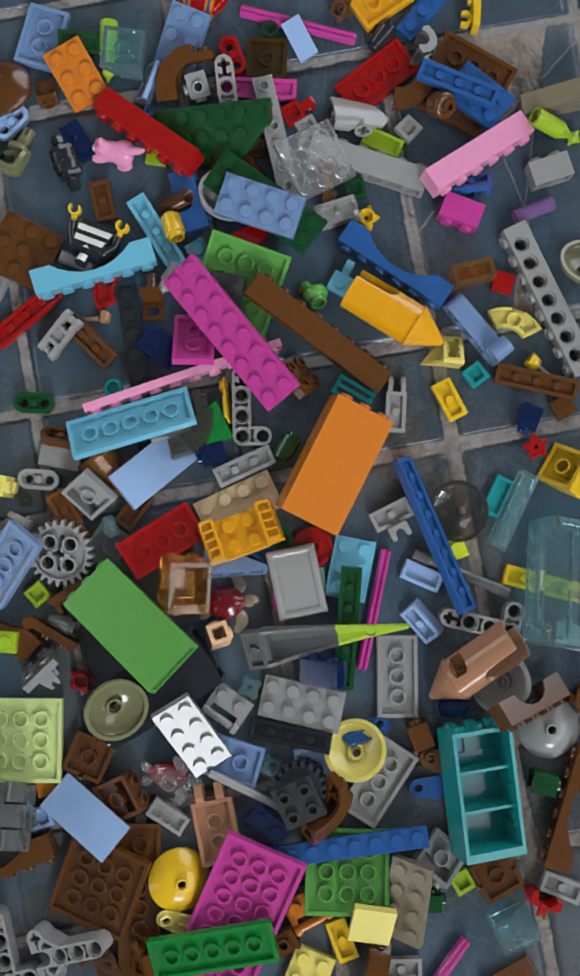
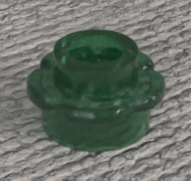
M267 20L260 28V35L265 38H278L280 34L278 31L279 26L276 22Z

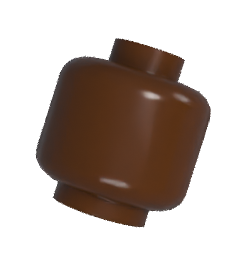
M434 91L426 101L427 114L439 120L451 118L456 110V99L452 93Z

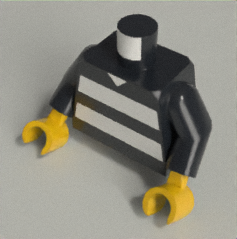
M70 203L68 211L71 213V218H68L66 235L68 245L72 248V255L76 257V265L85 268L88 262L100 265L104 260L115 256L124 240L123 234H127L130 231V226L126 223L125 228L120 230L123 222L118 220L115 224L116 230L81 217L77 220V216H80L82 213V208L78 205V211L72 212L73 204Z

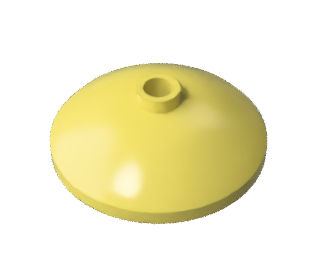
M348 719L341 722L338 734L333 733L330 755L324 754L329 769L335 771L339 777H343L347 782H363L371 779L381 770L386 760L387 747L381 731L374 724L363 719ZM365 730L362 733L372 737L370 741L362 745L359 744L353 749L342 739L344 734ZM355 751H360L358 757L353 756Z

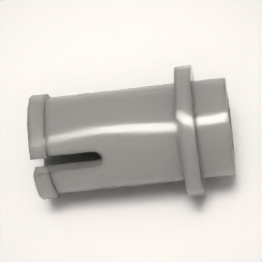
M13 511L8 512L7 516L10 517L9 519L5 518V523L14 519L28 532L34 524L31 517H24Z

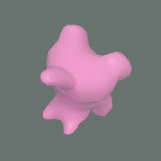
M100 137L95 139V143L92 146L93 151L96 153L92 156V160L97 164L115 163L118 170L126 172L133 168L134 155H141L145 152V149L136 147L129 140H119L116 142Z

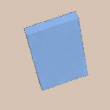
M178 435L149 444L111 474L108 479L135 510L198 458Z
M69 772L40 805L45 812L100 862L107 858L131 828Z

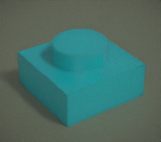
M478 360L461 373L472 389H475L490 377Z

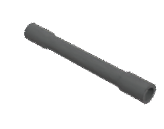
M418 547L415 548L412 559L437 568L431 553ZM459 567L466 581L487 589L489 592L500 597L508 598L511 587Z

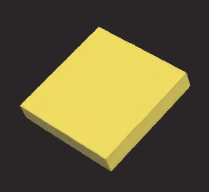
M355 903L347 933V941L389 946L397 918V909Z

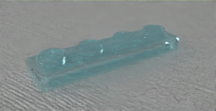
M519 469L486 541L487 544L506 552L539 477L524 469Z

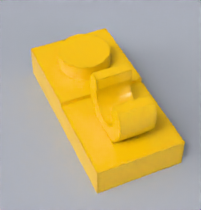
M467 0V7H470V11H461L460 18H466L468 21H461L460 28L467 29L470 27L469 35H477L480 27L481 0Z

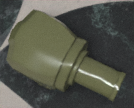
M25 126L17 141H9L8 147L11 150L4 151V155L7 160L14 161L6 163L0 160L1 173L15 178L22 176L31 159L32 153L28 147L34 136H36L32 129Z

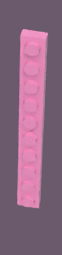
M280 338L267 342L273 351L278 354L282 348ZM224 357L214 360V365H197L84 403L82 406L87 415L98 413L109 407L123 405L122 403L127 401L135 402L143 399L142 396L148 394L151 396L161 394L163 389L169 387L170 390L177 389L182 386L181 383L190 381V383L200 381L201 377L207 374L211 377L220 374L222 369L228 368L233 370V368Z

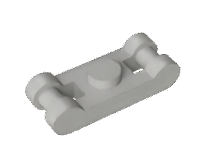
M69 308L60 315L37 346L41 351H45L48 354L47 357L51 361H55L60 356L61 351L84 325L80 319H76L73 316L74 313ZM67 321L71 324L69 328L65 326Z

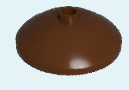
M0 61L1 116L11 114L20 109L27 102L32 92V80L28 71L21 64L14 61Z

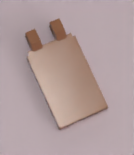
M216 780L213 782L215 795L206 797L204 783L195 784L193 786L195 799L190 804L203 868L214 865L228 830L240 834L232 795L229 792L226 793L225 785Z

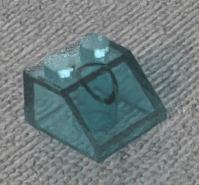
M104 25L99 66L122 79L143 81L147 48L145 30Z

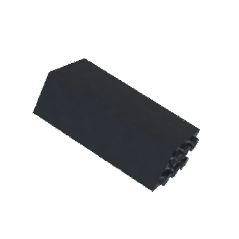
M194 624L183 631L199 647L155 694L148 692L123 668L81 696V703L85 707L87 699L98 686L114 679L131 680L137 683L146 693L149 708L142 726L127 738L117 741H105L109 748L112 747L116 751L154 727L156 724L151 719V714L184 693L188 692L195 701L224 682L225 674Z

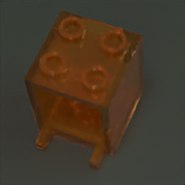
M168 552L166 556H160L157 605L168 615L209 614L212 563L206 560V557L199 556V553L188 552L187 556H179V553Z

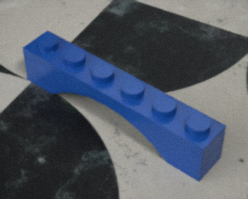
M353 219L350 220L338 238L337 245H339L341 251L346 254L351 253L362 265L368 264L377 275L381 277L383 275L390 279L391 284L398 288L406 289L409 296L414 299H421L424 301V305L431 310L436 309L438 311L454 288V285L438 275H415L392 265L376 248L369 230Z

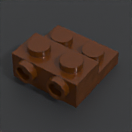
M131 768L91 789L92 793L123 821L142 813L149 806V796L145 791L142 792L139 786V776L133 773Z

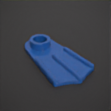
M376 716L363 719L375 726L377 722H383L384 726L378 728L382 735L389 730L390 725L387 718H377ZM365 730L348 732L342 736V739L353 749L359 744L362 745L370 741L372 737L362 733Z
M442 774L412 780L409 785L411 795L416 798L444 799ZM417 784L421 785V789L419 791L415 790V786Z

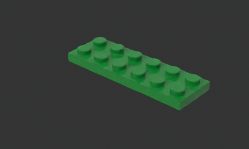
M271 918L149 937L146 941L154 976H194L275 963L280 960Z

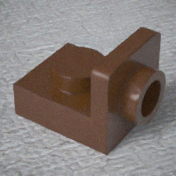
M54 78L34 82L37 94L36 100L41 109H52L56 105L61 104Z

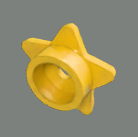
M368 205L366 208L359 210L361 220L357 222L371 231L373 223L379 220L380 216L374 214L372 206Z

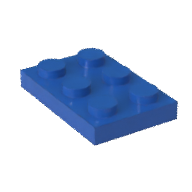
M468 61L460 72L501 88L492 110L454 96L457 102L456 107L488 131L499 122L516 98Z

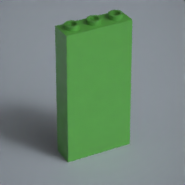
M108 558L101 561L96 566V570L82 580L81 586L76 591L71 592L63 604L148 692L153 694L199 647L146 593Z

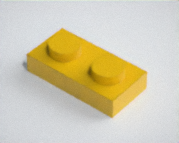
M450 377L430 387L449 423L468 414Z
M335 917L330 921H325V926L339 963L343 964L358 958L359 952L355 942L347 941L349 926L346 918Z

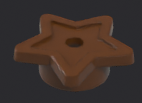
M335 0L329 13L336 17L337 24H340L345 17H352L349 9L352 0Z

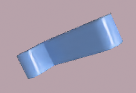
M458 293L443 305L446 314L492 367L514 351L512 343L505 336L499 338L463 294Z

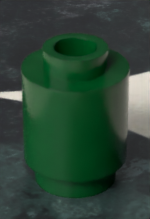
M289 431L288 434L284 432L274 448V455L288 462L289 459L293 458L301 444L298 440L300 436L292 431Z

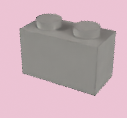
M559 150L553 151L544 158L539 156L532 158L524 168L531 192L568 181L575 173L567 150L563 152Z

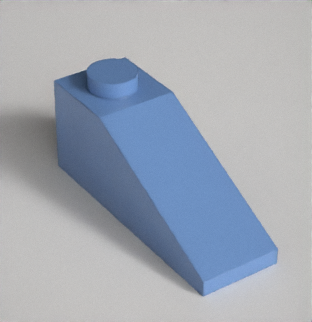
M203 551L205 579L264 575L268 570V565L246 556L211 567L206 551Z

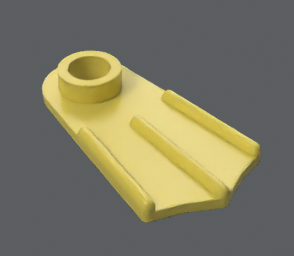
M162 910L157 914L156 922L160 927L172 933H180L185 931L191 915L171 910Z

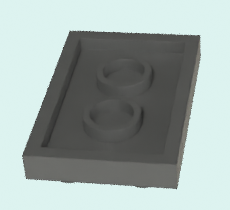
M105 518L90 537L93 540L88 543L89 546H95L90 551V553L95 554V557L91 559L99 564L108 558L135 583L136 578L115 547L116 544L130 535L108 518Z

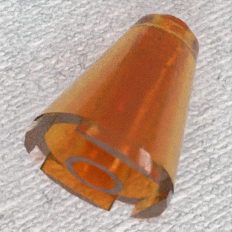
M115 449L90 456L77 467L81 472L88 467L118 495L117 498L122 497L125 499L108 479L111 474L123 466Z

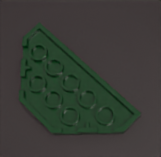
M271 98L154 110L155 119L200 150L204 161L198 167V171L212 170L226 149L243 160L257 143L265 128L273 121Z

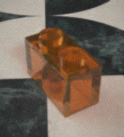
M492 256L452 265L448 271L450 282L454 285L453 291L492 282L497 276Z

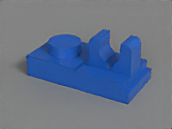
M490 171L480 172L476 176L470 175L462 185L451 187V192L458 195L474 192V196L478 197V192L486 191V196H489L490 188H492V173Z

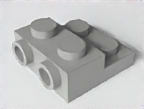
M88 467L81 474H78L61 492L91 521L118 497Z
M434 827L428 836L430 847L417 849L411 859L433 867L432 887L436 890H439V888L447 890L464 863L451 853L449 836L438 827Z

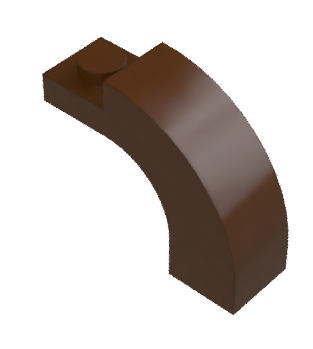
M186 44L173 50L163 60L157 73V102L182 101L180 79L183 72L193 64L215 61L216 53L213 50H209V47H199L197 52H195V47L192 44Z
M335 771L327 775V792L325 799H323L327 807V814L301 825V833L313 846L324 840L336 829L346 816L353 800V793L348 788L346 780L341 776L339 777Z
M392 937L389 946L369 943L362 976H388L392 955H390Z

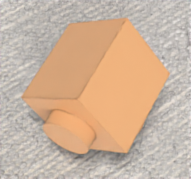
M219 620L212 621L204 629V635L210 651L230 645L233 632L231 627L227 625L226 620L220 622Z

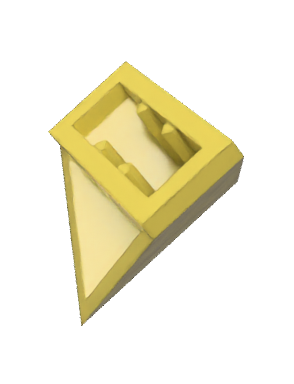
M442 335L444 340L442 345L435 346L419 365L459 369L465 362L463 338Z

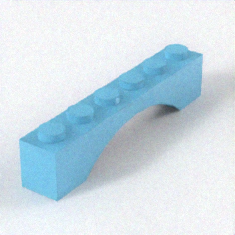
M146 237L129 242L126 248L114 260L94 270L74 272L47 265L30 270L29 274L36 296L39 299L49 300L59 293L64 295L75 292V289L81 287L88 289L95 286V283H109L114 281L115 277H130L134 275V272L140 270L143 272L151 271L154 269V266L158 265L150 238Z

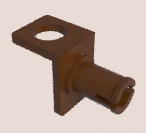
M148 273L145 276L146 287H140L143 300L144 322L164 321V299L161 287L158 286L159 277L155 273ZM153 307L158 308L159 314L157 316H150L148 314L149 309Z

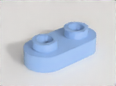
M24 106L11 114L0 117L1 141L12 140L29 123L30 114ZM19 115H23L22 119L17 120ZM5 129L9 130L8 133L3 134Z

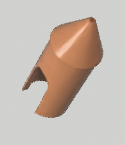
M501 619L448 658L441 660L428 694L430 699H471L472 695L530 656L526 642L515 627L506 632L504 622Z

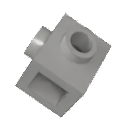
M204 69L184 75L186 84L182 86L185 96H190V99L195 100L196 103L206 101L207 96L211 94Z

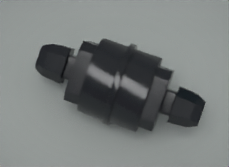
M60 133L54 134L51 137L53 148L49 152L53 164L52 167L60 182H67L72 192L81 189L79 177L83 173L79 161L80 158L77 156L72 143H66Z

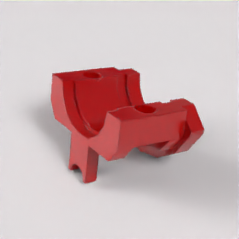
M530 883L524 886L525 895L529 901L536 907H539L536 916L542 915V918L545 919L548 910L555 913L561 911L564 903L560 898L553 895L540 898L539 891L535 885Z

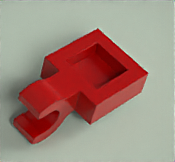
M312 96L301 103L294 99L280 108L282 118L289 129L294 127L295 122L306 117L305 113L316 108V103Z

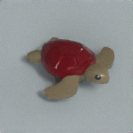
M241 576L231 577L234 588L221 587L211 594L204 591L198 594L199 598L204 601V610L200 613V619L206 620L211 615L221 620H230L236 617L234 633H241L247 626L248 616L243 608L255 606L260 601L256 595L247 594L244 596L242 594L246 588V582Z

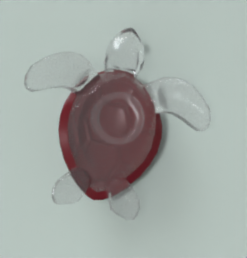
M178 756L173 757V762H161L154 765L148 762L141 763L142 770L147 774V776L143 777L141 784L148 786L154 783L167 792L175 790V797L172 800V805L179 806L185 802L188 795L185 785L194 787L202 783L201 776L195 777L193 773L189 774L187 764Z

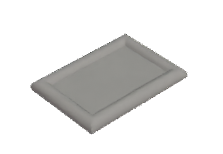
M314 542L265 552L279 621L328 611Z

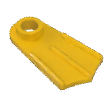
M222 377V380L219 381V388L221 393H223L224 418L227 419V424L230 425L232 424V406L227 378Z

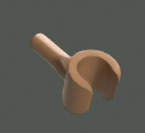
M100 310L99 316L82 318L86 322L95 321L109 324L112 314L108 311Z

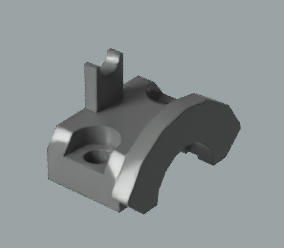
M429 25L423 26L415 37L413 45L417 49L413 53L409 64L415 67L420 66L424 58L429 59L432 57L430 53L433 52L437 45V36Z

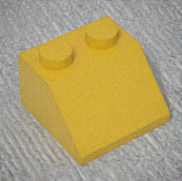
M555 442L536 478L562 493L580 499V450Z

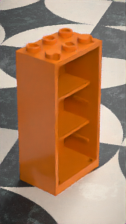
M343 392L329 396L275 506L335 536H338L394 424L388 420L389 416L381 412L374 413L370 411V406L362 402L359 404L353 402V397Z

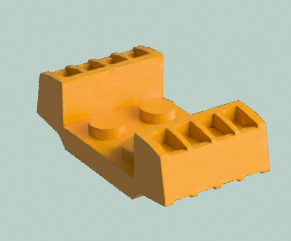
M267 498L254 502V508L216 522L210 518L198 523V531L211 567L224 562H230L286 540L271 500Z

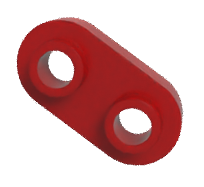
M232 35L222 37L219 41L220 54L230 56L233 65L240 66L239 69H234L235 77H240L246 72V60L239 42ZM227 47L233 48L231 51L226 50Z

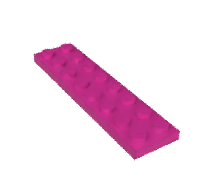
M195 254L187 257L162 281L268 412L301 385Z

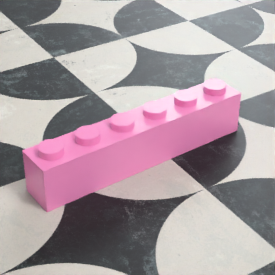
M520 110L426 168L419 179L432 198L438 195L444 196L452 190V186H460L466 182L468 176L478 175L487 164L490 167L500 159V156L504 155L506 157L515 150L514 147L518 145L520 147L524 146L530 141L529 136L535 129L529 125L527 118Z

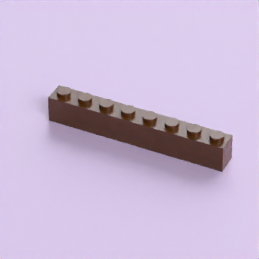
M259 272L244 293V296L366 389L375 394L379 393L392 375L388 370L389 367L382 361L377 362L372 358L373 354L364 348L361 350L357 347V342L351 337L347 336L345 338L340 334L341 330L334 324L328 325L323 321L324 317L316 311L311 312L303 300L299 298L297 300L294 299L286 287L277 286L274 283L275 280L269 274Z

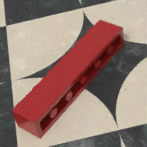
M108 86L92 104L97 112L95 115L103 123L109 122L110 126L117 133L123 132L126 134V138L133 144L139 143L140 147L144 148L147 154L153 153L156 155V159L165 166L166 164L170 165L177 175H184L190 179L204 161L199 149Z

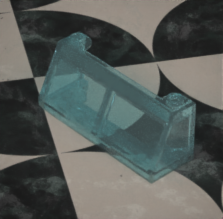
M551 515L529 521L523 639L526 644L580 649V520Z

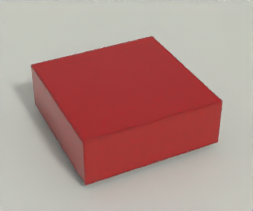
M496 270L490 291L510 296L516 275Z

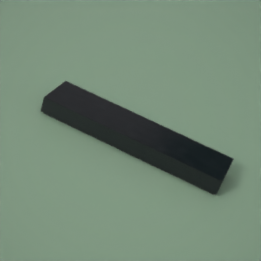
M252 717L248 738L330 755L333 733Z

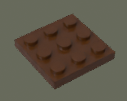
M7 210L0 224V275L35 292L29 271L47 265L53 266L65 242V238Z

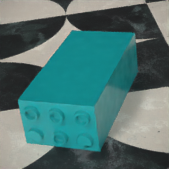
M484 716L480 721L466 719L462 721V724L448 722L444 723L443 727L436 728L451 853L467 866L527 854L513 733L509 729L501 733L491 716Z

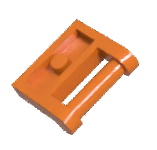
M305 889L294 894L286 912L297 937L304 935L303 932L328 919L330 921L335 918V916H314L299 924L297 919L304 916Z

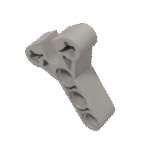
M47 920L39 922L28 932L26 937L31 954L45 952L49 955L36 968L38 976H66L69 964L97 959L113 943L111 933L105 929L68 936L55 929Z

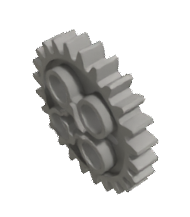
M55 519L53 523L50 521L46 522L45 527L39 526V532L32 533L44 546L31 567L37 568L34 572L35 575L38 573L42 574L41 581L48 578L49 585L53 581H55L57 587L62 582L64 586H68L70 582L75 584L77 578L79 580L84 578L83 573L87 574L90 572L86 566L91 567L94 564L89 559L95 557V554L90 553L95 546H89L88 544L93 539H86L85 536L88 531L81 533L82 525L75 528L74 521L67 525L66 519L61 520L60 523L58 519ZM49 536L54 538L55 546L49 544ZM69 539H73L75 541V548H71L69 546ZM47 557L53 560V566L47 563ZM68 559L71 560V561H73V563H74V568H73V569H71V568L68 567V565H67V560H68Z

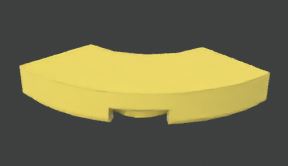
M498 307L486 312L495 330L502 328L511 329L518 333L522 339L542 330L538 322L531 315L512 307Z

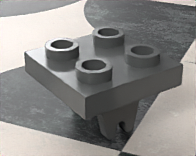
M51 642L46 646H42L37 651L36 656L31 661H26L21 667L22 689L27 693L32 691L38 684L54 690L55 687L52 683H61L57 676L59 675V670L56 668L59 664L57 648Z

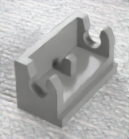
M354 194L314 206L315 212L328 221L322 231L348 224L351 219L355 221L361 220Z

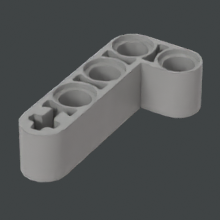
M221 54L216 57L214 62L219 103L238 101L232 59L226 54ZM223 61H226L227 65H229L226 66L228 76H224L222 67H219ZM226 82L233 85L232 90L228 93L221 90L222 85Z
M233 369V440L242 447L270 444L272 441L270 429L264 426H252L251 390L248 386H245L244 382V386L240 385L239 377L236 376L238 374ZM245 391L247 398L244 401L237 400L236 395L238 392ZM240 411H245L248 414L245 421L237 420L236 416ZM244 431L248 434V439L245 442L237 440L239 432ZM261 431L269 434L268 439L264 442L257 439V435Z
M507 601L502 605L498 619L472 612H466L458 616L455 608L443 607L438 611L437 618L446 627L476 634H482L485 631V622L491 621L494 625L502 619L504 627L511 625L512 628L515 627L520 633L524 608L520 603ZM512 605H515L517 612L515 615L510 616L508 610ZM449 613L450 615L457 617V621L452 619H448L446 621V619H444L443 616L448 615ZM467 616H471L472 624L465 627L463 624L464 619Z
M0 904V935H3L6 939H0V976H30L28 974L29 971L38 976L36 968L41 964L39 961L31 960L21 963L10 911L6 905ZM3 956H8L10 961L5 960Z

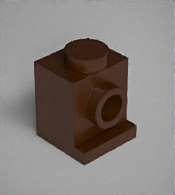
M290 922L279 928L275 938L280 959H282L294 950L301 948V938L296 936Z

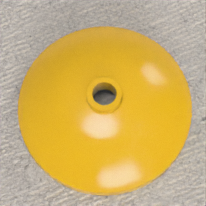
M187 847L169 849L154 861L149 871L148 888L151 897L156 904L165 910L175 912L188 910L196 906L210 874L209 867H202L200 853L194 849ZM184 881L185 885L183 887H179L178 884Z

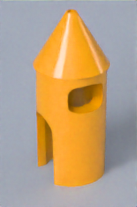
M362 270L360 276L355 277L340 304L344 309L401 343V346H441L444 342L427 306H423L365 270Z

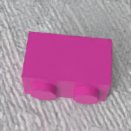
M448 192L444 197L436 220H439L445 226H455L463 233L474 234L486 205L456 193Z

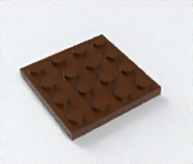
M449 30L431 58L432 61L459 72L469 61L506 91L518 71L514 66ZM434 88L431 93H433L434 91H442V90H439V89H437V88ZM427 98L415 106L427 113ZM457 107L451 118L440 120L472 139H475L484 131V128Z
M72 837L48 908L95 931L105 929L111 933L114 940L122 943L126 938L152 861L116 845L107 858L100 862Z

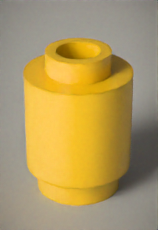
M173 210L165 212L160 220L166 238L171 243L181 242L185 238V228L180 213Z

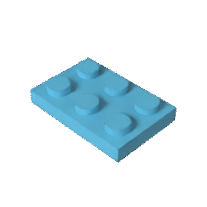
M342 535L335 537L325 595L339 598L342 565L363 567L360 602L365 603L376 542Z

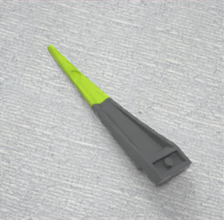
M410 624L262 626V628L243 630L240 633L249 670L268 669L313 653L362 639L405 630L410 627Z

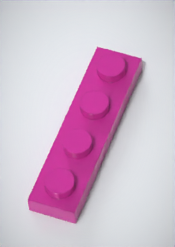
M235 77L238 100L255 99L252 78L256 77ZM273 78L278 102H291L296 99L297 79ZM226 82L222 85L221 90L228 93L232 90L233 85ZM217 83L215 88L216 99H218Z

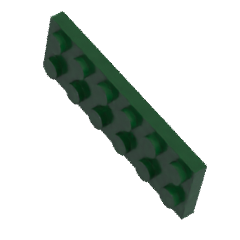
M228 149L224 151L203 182L205 187L219 196L226 173L229 172L284 190ZM305 205L293 240L276 234L273 235L304 256L328 221Z

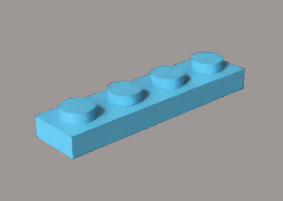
M144 192L126 202L146 236L150 238L151 244L165 266L168 268L172 261L181 264L185 257L176 243H171L166 238L161 220Z

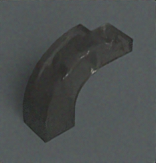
M200 389L192 390L197 425H194L185 435L167 439L173 461L185 459L196 454L207 444L212 435L215 423L214 409H205V406H208L206 394H202Z

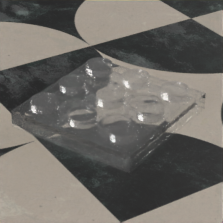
M328 119L284 138L272 146L297 195L305 197L307 200L357 175Z

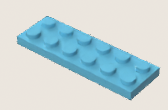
M186 386L66 422L72 457L75 461L197 425Z

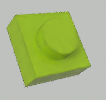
M0 630V653H17L19 632Z

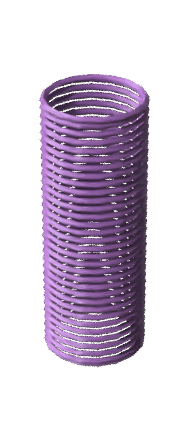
M548 196L512 211L513 220L517 224L520 221H528L556 209L555 201L552 196Z

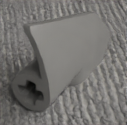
M332 96L329 98L333 106L330 120L332 130L351 131V129H354L356 136L366 137L372 133L374 127L383 128L390 120L388 116L375 106Z

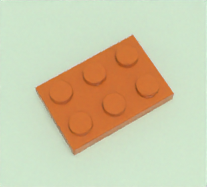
M78 35L42 55L76 114L91 106L106 88V84Z

